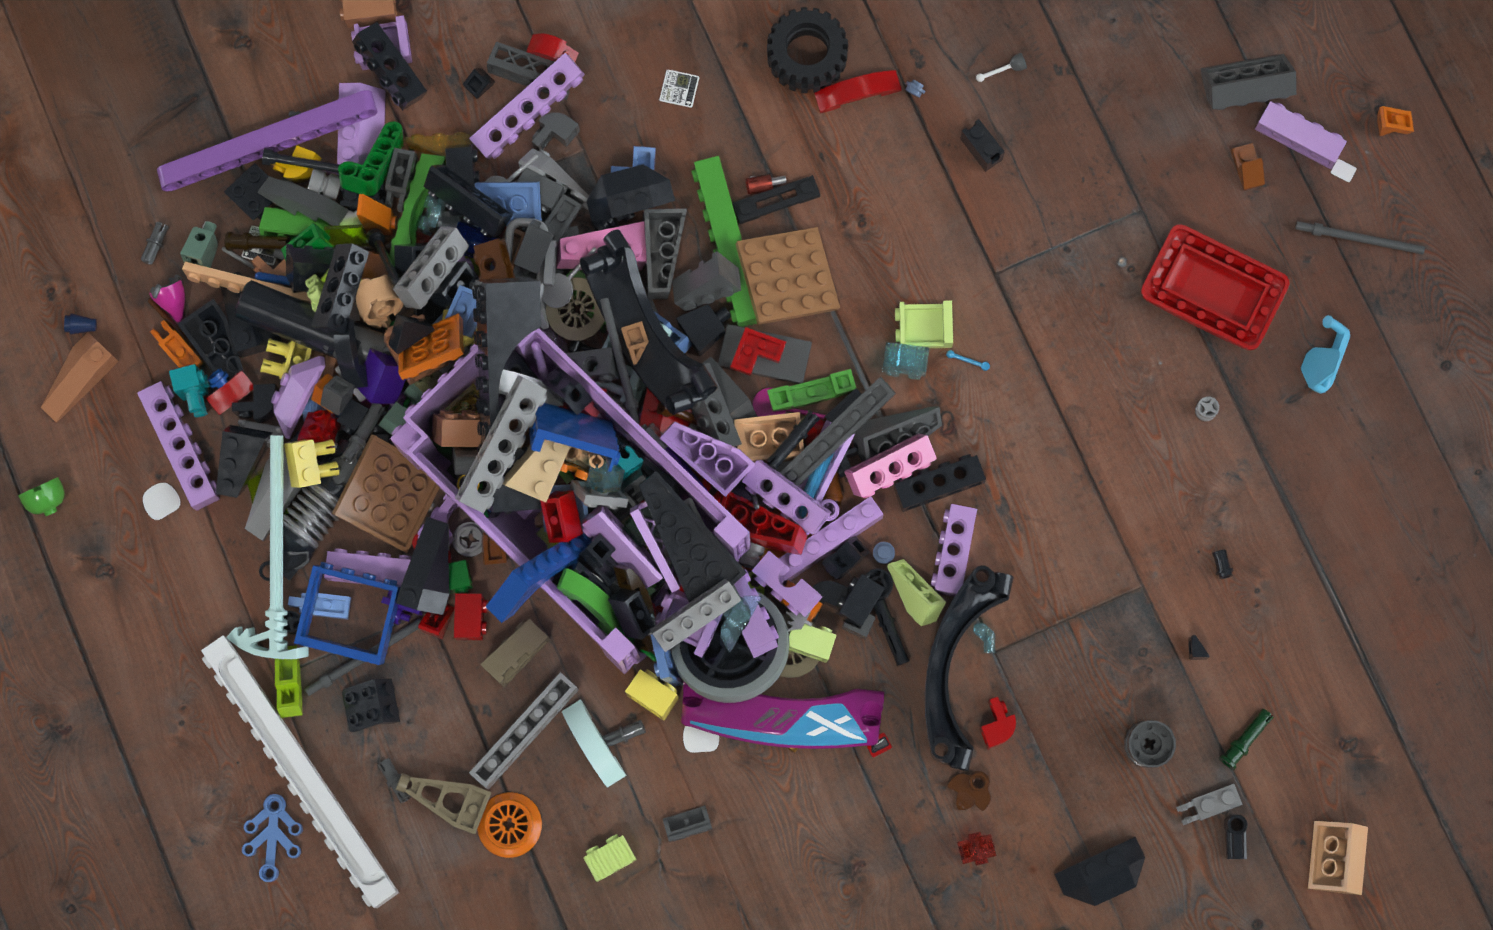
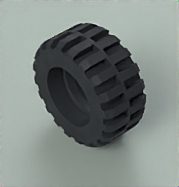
M801 7L799 12H796L795 9L789 11V16L782 15L778 18L779 23L773 24L771 33L768 35L767 62L771 68V73L775 78H779V83L783 86L788 84L789 89L792 91H796L798 88L801 89V93H808V90L813 89L814 93L818 92L820 87L823 86L825 88L831 85V81L836 82L840 78V72H843L846 67L848 53L846 32L843 27L840 28V22L836 18L832 20L831 14L826 11L823 14L820 13L819 8L813 7V11H809L807 7ZM813 36L823 41L827 46V55L816 64L802 65L789 57L787 48L798 37Z

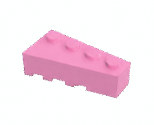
M644 221L561 238L558 242L556 269H575L580 263L581 257L586 256L594 247L598 249L606 245L603 239L609 232L620 230L633 250L638 270L641 271L646 263Z

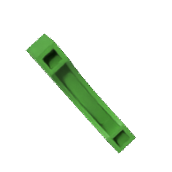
M422 153L420 161L416 164V173L410 183V192L408 198L404 201V211L402 217L398 220V229L391 242L392 248L389 257L394 267V245L416 243L418 221L424 208L433 198L427 193L429 190L423 186L432 165L444 164L446 166L445 156Z

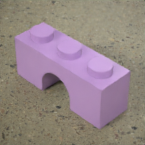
M768 551L752 570L757 575L755 580L764 588L766 585L772 588L771 594L780 602L782 599L786 600L789 603L787 608L796 616L801 613L806 617L822 596L803 579L793 587H784L783 578L790 569L773 553Z

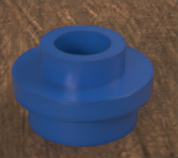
M222 369L216 370L207 379L210 382L209 386L211 388H221L227 383L229 374Z

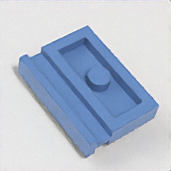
M460 285L445 319L459 313L463 319V335L473 339L474 332L477 330V322H474L473 319L476 299H473L471 289Z

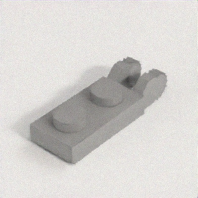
M1231 784L1194 798L1191 802L1178 806L1176 809L1178 812H1183L1194 806L1197 815L1181 820L1183 825L1196 820H1204L1243 804L1235 784Z

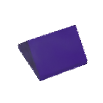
M370 348L364 363L368 387L357 389L370 403L395 404L399 399L406 379L402 380L400 377L398 364L392 356Z

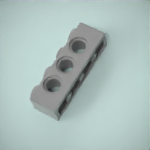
M441 226L394 286V292L406 308L422 309L432 294L439 288L441 282L451 272L457 261L463 257L469 245L456 227Z
M723 579L651 628L650 632L664 652H667L742 600L727 579Z

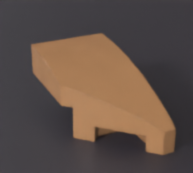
M642 321L621 328L633 366L637 365L649 343Z

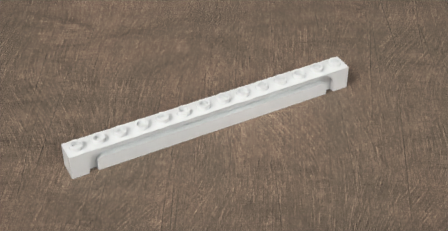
M223 635L201 651L204 654L202 660L209 669H214L216 672L214 678L221 687H226L228 690L226 696L233 705L237 704L241 709L238 712L245 723L249 721L253 727L250 730L257 741L261 739L265 745L262 748L269 759L273 758L277 763L275 769L282 778L284 776L289 781L287 786L294 796L298 794L302 800L299 803L306 814L310 813L314 818V821H312L313 826L319 833L321 831L327 838L324 842L331 851H336L339 856L337 861L344 870L346 868L352 875L349 879L355 888H361L364 893L362 899L367 906L370 907L372 905L373 908H378L397 895L399 891L288 726L280 718L279 713L230 640Z

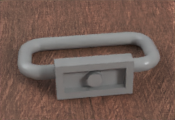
M516 218L507 225L505 241L511 262L514 231L519 226L528 227L533 218ZM534 219L541 222L540 229L548 232V228L545 223H543L541 220ZM556 240L551 241L540 271L536 275V280L540 281V299L543 296L544 285L554 287L558 250Z

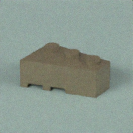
M530 619L526 622L522 621L515 628L516 632L510 637L505 638L500 647L480 664L504 688L550 641V638Z

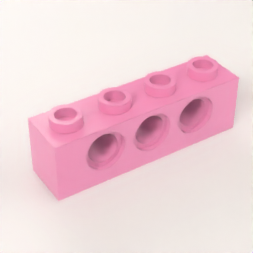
M918 433L844 472L853 494L868 498L875 494V490L888 488L894 484L893 481L911 476L914 470L929 467L931 465L930 462L937 458L928 436ZM912 453L913 458L911 462H908V455ZM893 462L894 469L890 472L889 465ZM872 472H875V479L871 482L870 475Z

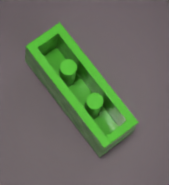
M265 207L259 231L260 236H289L293 240L312 223L329 234L330 224L321 218H318L315 222L299 211L296 215H293L287 210Z

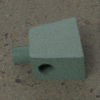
M205 221L202 228H192L180 253L184 263L189 262L211 268L218 248L215 236L217 226L214 223Z

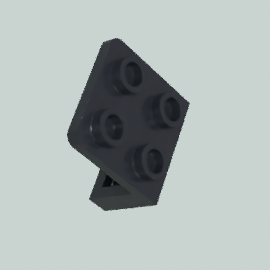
M392 678L373 679L343 689L342 697L350 732H357L379 724L400 722Z

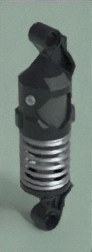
M384 411L380 417L385 416L388 412ZM376 424L371 435H375L394 445L390 439L392 435ZM350 437L340 438L331 447L335 448V453L328 454L323 461L318 462V465L336 461L339 467L330 470L339 469V475L321 478V484L311 485L307 489L302 488L306 495L303 497L299 494L297 498L303 502L304 506L296 501H292V505L301 511L302 515L292 508H287V511L297 521L283 514V577L289 581L298 570L310 563L312 555L316 551L315 549L319 547L313 538L319 541L324 540L319 532L329 534L325 526L334 527L331 520L339 521L338 517L331 513L364 450L361 449L353 464L346 463L344 459H341L342 454L350 443ZM270 560L262 563L259 568V574L265 581H270V578L265 577L263 574V569L270 565Z

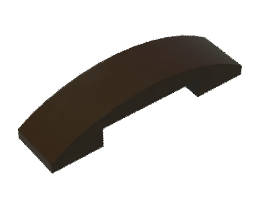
M614 566L619 587L640 591V595L644 599L643 602L646 603L645 606H647V610L651 614L650 617L653 618L652 621H655L654 609L649 593L639 576L628 567ZM652 633L641 640L635 638L636 648L647 652L653 651Z

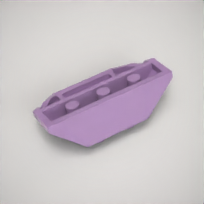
M322 356L291 366L288 373L285 372L281 378L280 385L282 386L280 390L275 391L271 403L274 404V414L287 439H290L314 390V386L317 384L325 368V358Z

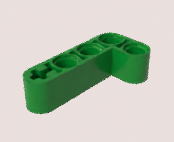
M392 121L384 125L363 165L350 161L339 165V181L343 189L366 196L377 194L389 172L394 148L401 149L404 143L403 129L400 123Z

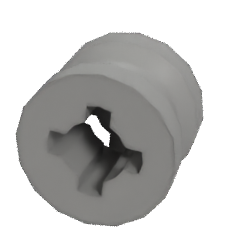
M1212 397L1202 398L1196 405V416L1202 421L1212 420L1218 414L1219 403Z

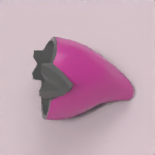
M175 275L174 278L168 279L170 283L161 286L157 284L155 287H152L149 295L176 322H180L183 319L185 306L184 280L181 276Z

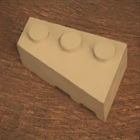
M544 439L541 451L537 452L531 450L530 445L526 453L513 464L514 466L504 476L503 485L547 502L571 446Z

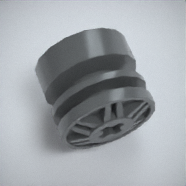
M1157 720L1141 721L1134 724L1127 731L1124 738V750L1127 757L1134 764L1141 767H1160L1166 764L1173 757L1176 749V739L1172 730L1166 724ZM1145 739L1153 741L1151 744L1152 749L1144 748L1143 745L1146 744Z

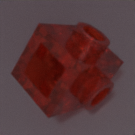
M981 832L969 834V839L957 842L962 864L975 862V865L978 866L989 863L988 858L996 856L991 834L982 836Z

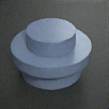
M914 79L912 82H906L907 87L905 90L918 98L925 94L926 91L922 89L924 87L923 84Z
M880 542L874 547L873 557L878 563L887 564L894 559L895 549L890 543Z

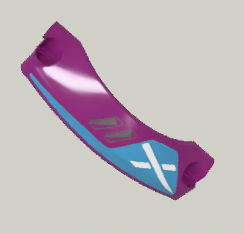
M683 682L681 723L685 726L722 737L775 747L826 749L876 745L879 741L884 691L853 689L838 695L811 699L780 698L760 694L742 702L723 703L699 695Z

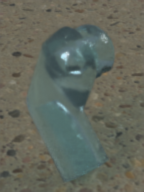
M984 623L975 624L973 632L984 641V653H995L994 631Z

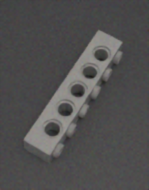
M519 375L517 376L455 499L482 513L492 506L494 501L493 495L496 489L502 486L505 479L503 475L506 469L513 465L515 461L514 454L517 448L523 445L526 439L524 434L527 428L534 424L536 420L535 413L547 398L545 394L547 389ZM527 398L529 401L528 407L521 410L519 406L520 401ZM513 419H517V428L514 430H510V421ZM506 439L508 445L506 449L500 451L498 448L499 442ZM496 460V469L488 471L489 462ZM481 481H486L487 486L485 490L479 492L477 485Z
M560 672L469 773L489 790L579 689Z

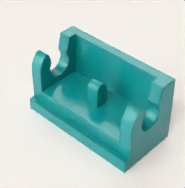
M625 446L626 452L629 453V458L624 459L620 454L618 465H613L611 471L620 484L635 471L639 470L644 461L629 446Z

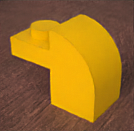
M296 146L292 155L293 157L317 161L322 159L317 153L300 146ZM277 162L272 164L274 166L273 170L284 174L283 177L294 183H302L309 180L313 171L312 168Z

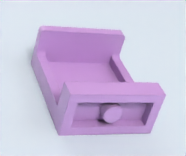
M404 15L397 16L396 22L379 24L405 61L412 63L408 28ZM358 23L354 24V31H351L352 41L357 33L369 26L359 27ZM372 47L374 52L379 53L378 49ZM354 51L356 64H360L362 70H368L366 60L361 54Z
M676 590L671 595H665L661 603V607H664L662 613L658 612L655 618V625L689 603L684 592ZM723 614L683 640L696 647L695 655L703 657Z

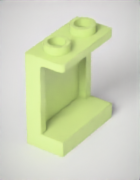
M943 301V304L908 305L900 302L899 308H895V321H899V329L895 331L896 342H900V349L952 348V301Z

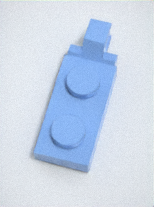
M302 593L301 598L289 596V607L299 608V613H301L306 593ZM318 593L313 616L348 620L351 597Z

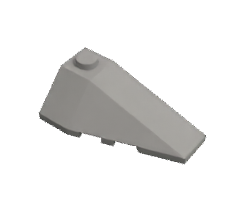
M532 148L520 159L519 167L525 164L533 155L538 154V158L527 168L564 186L565 195L588 210L586 201L589 195L550 157L549 153L542 149L537 151Z
M283 447L284 513L301 488L291 487L286 453ZM270 457L265 464L245 526L247 531L262 541L270 533Z

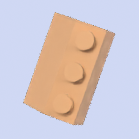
M1314 821L1308 889L1362 895L1368 827L1354 823Z

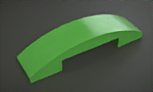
M848 369L830 374L829 377L793 386L785 385L769 389L767 393L774 412L804 407L851 393L856 389L852 371Z
M568 568L564 569L557 588L570 601L578 600L600 621L598 627L607 635L615 628L618 629L620 623L608 601L610 597L587 578Z

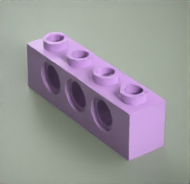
M757 460L755 462L756 465L742 481L746 484L745 489L753 495L759 494L764 498L763 502L767 506L779 509L781 511L780 515L783 518L795 521L807 535L809 533L812 535L816 534L832 512L766 462ZM767 479L773 485L770 492L764 489V482ZM784 492L790 496V502L787 505L781 501V496ZM801 506H805L808 510L806 518H802L799 515L798 511Z
M951 504L949 510L945 509L943 522L947 523L945 531L941 530L939 543L943 544L942 551L937 552L935 565H939L937 574L933 573L931 586L935 587L934 590L938 594L955 597L963 585L977 513L975 508ZM954 524H959L962 526L963 532L955 534L951 527ZM954 545L959 549V554L955 556L950 555L947 548ZM945 567H952L955 570V575L947 577L943 573V569Z

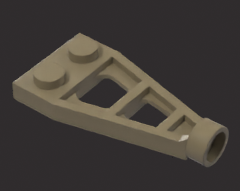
M404 773L401 774L396 786V790L407 793L453 827L474 835L491 795L490 791L471 784L415 778ZM410 780L412 782L411 788L406 789ZM428 785L440 789L441 792L436 802L433 803L422 796L423 787ZM454 792L461 793L464 796V801L458 813H452L443 806L442 801L445 794Z

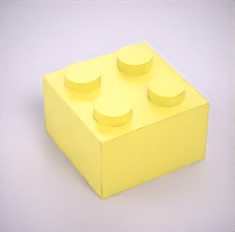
M640 669L625 690V693L629 698L665 721L679 700L676 688L667 682L664 685L660 683L656 674L647 669L644 672Z

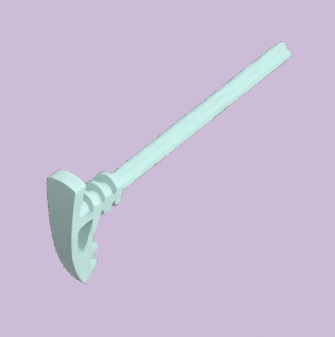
M270 435V607L265 611V616L269 617V620L265 621V626L269 628V631L255 635L254 627L246 628L243 632V628L240 626L235 627L227 636V639L240 649L253 655L274 659H299L309 656V647L304 646L288 650L287 641L284 640V637L287 636V630L284 629V626L288 625V621L284 619V616L288 615V611L283 608L284 435ZM269 639V648L258 646V642Z

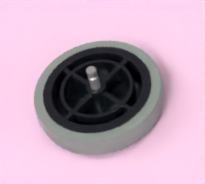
M757 591L760 597L757 603L760 608L765 607L770 618L766 621L769 627L774 625L779 638L776 639L778 647L753 658L742 634L749 620L730 629L724 615H722L710 645L702 658L694 654L696 647L685 641H681L671 648L673 662L680 677L699 695L716 702H742L765 692L781 675L789 653L788 628L778 608L763 594ZM745 605L749 615L751 616L750 609Z

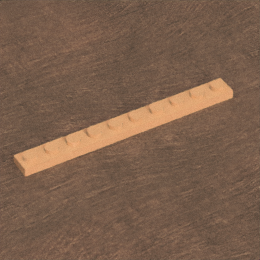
M185 262L182 268L187 279L195 283L202 281L215 288L221 286L234 293H239L240 291L242 292L246 283L253 280L311 304L307 292L304 291L293 293L292 289L189 262ZM359 314L360 321H354V322H357V323H359V324H360L361 322L366 323V321L364 322V320L361 318L360 314ZM387 316L388 321L370 326L376 329H381V327L388 329L391 320Z

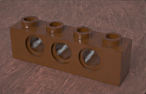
M495 239L474 246V260L479 265L481 273L479 274V280L515 278L506 241ZM495 260L496 267L491 270L490 263Z

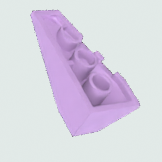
M675 421L659 437L725 497L756 465L740 449Z

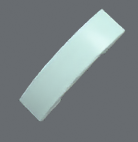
M582 700L564 709L562 713L569 728L606 787L627 776L591 720L592 717Z

